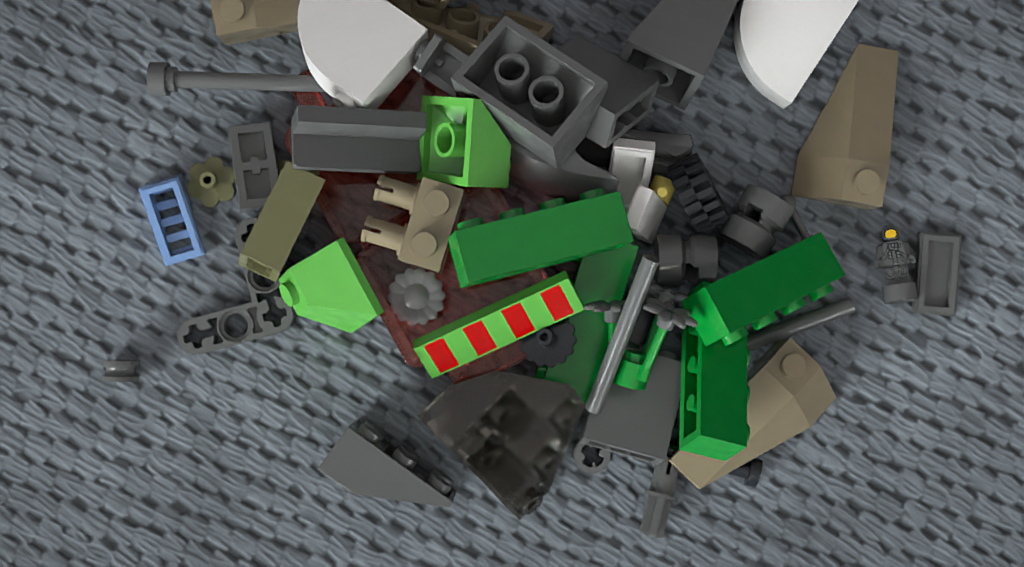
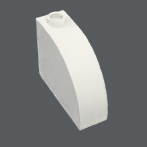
M300 0L297 16L298 32L307 66L317 83L333 97V102L337 107L377 109L414 67L416 63L413 60L414 54L420 44L425 39H428V29L387 0Z
M740 0L734 20V46L740 66L748 80L770 101L783 109L793 102L859 0Z

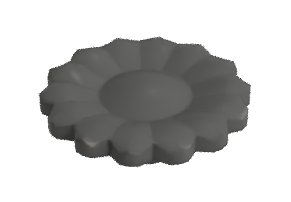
M421 267L416 270L407 268L404 274L398 273L395 276V282L389 284L390 293L387 295V301L391 303L390 311L397 314L399 321H407L411 326L417 323L426 325L429 320H435L438 317V311L443 310L444 304L442 301L446 298V293L442 290V281L437 280L433 272H426Z

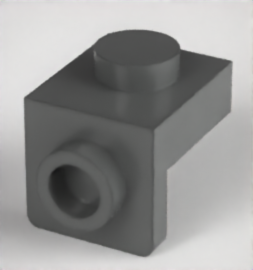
M436 33L431 41L425 39L416 50L413 57L416 63L413 69L419 76L449 96L457 97L451 77L469 56L446 42L442 36Z

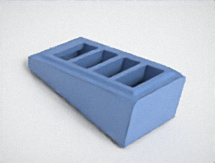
M182 174L142 185L138 190L165 266L205 255V249ZM174 190L176 197L156 202L155 195ZM176 206L180 207L181 213L161 218L159 211ZM185 222L187 229L166 234L164 227ZM190 237L192 245L174 250L170 249L169 243Z

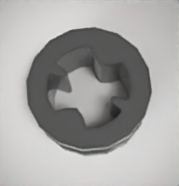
M102 360V366H105L106 373L101 375V381H139L140 376L136 375L135 369L137 366H140V360Z
M577 441L573 449V457L576 465L582 471L598 473L608 466L610 451L599 449L598 452L602 457L601 461L595 464L592 460L591 465H587L583 462L585 455L581 451L585 444Z

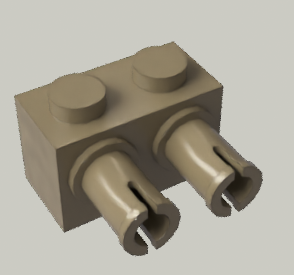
M381 174L377 184L382 188L393 190V192L390 193L375 188L373 200L407 209L411 217L409 223L401 226L368 215L364 225L379 230L381 233L378 234L363 229L361 241L397 251V260L403 263L442 274L450 250L447 238L456 230L466 198L465 190L425 177L416 186Z

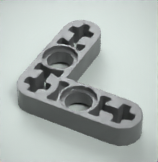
M256 217L247 218L237 226L235 240L239 255L246 242L245 236L250 234V227L255 224ZM243 267L252 302L185 321L179 327L177 333L180 347L186 353L192 355L205 354L288 330L294 324L296 318L293 306H288L282 297H274L276 306L287 311V316L281 318L282 325L277 327L275 321H267L266 314L272 311L270 299H265L261 302L259 296L260 293L268 294L279 290V280L277 279L269 287H262L255 279V272ZM283 267V269H282V271H281L279 277L285 272L284 267ZM233 314L243 315L248 322L247 332L241 337H234L227 330V320ZM217 318V331L223 340L222 343H217L218 335L202 339V347L200 348L196 342H189L188 335L194 332V325H197L199 330L215 328L212 319Z

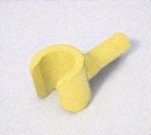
M656 175L649 187L668 206L675 191L672 181L666 177Z

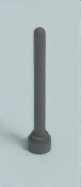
M150 62L147 68V88L152 96H169L171 92H177L178 88L326 92L312 75L178 71L177 67H171L168 62Z

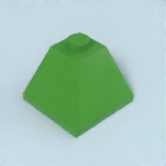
M422 95L421 112H426L427 129L419 139L420 170L417 173V180H422L425 177L441 183L465 187L508 188L511 168V144L482 100Z
M344 237L290 267L278 278L280 282L279 290L283 300L288 306H293L297 315L349 333L360 329L384 313Z

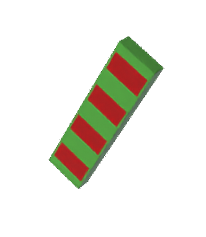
M565 270L412 340L413 350L433 379L584 310V306Z

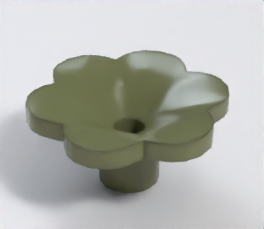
M215 156L209 157L205 163H195L191 166L189 174L192 180L187 186L190 196L200 198L201 203L208 208L215 207L220 201H229L233 198L235 190L232 184L235 182L232 167L224 166L223 161ZM211 177V182L207 184V179Z

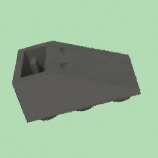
M368 419L365 423L357 420L348 426L318 468V470L355 495L450 507L456 494V490L451 486L454 481L448 475L435 467L429 472L417 463L420 459L417 453L401 443L397 448L384 439L387 433Z

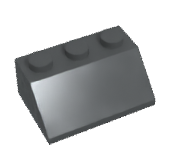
M506 15L451 77L457 97L481 99L503 133L557 170L584 139L608 89V82Z

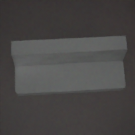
M298 105L291 119L292 167L299 170L415 175L420 170L419 139L427 129L426 112Z

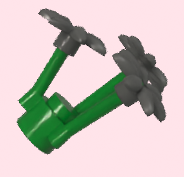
M651 283L648 292L653 293L652 295L658 297V299L650 297L646 300L648 304L643 306V309L656 314L642 352L631 349L625 350L613 383L635 390H646L651 368L667 331H672L674 325L682 329L686 328V324L697 327V321L690 316L689 310L675 309L674 304H682L681 301L688 296L680 292L675 293L672 288L664 289L656 283ZM614 299L610 303L605 300H597L584 306V310L604 312V322L608 323L609 343L626 300L619 301Z

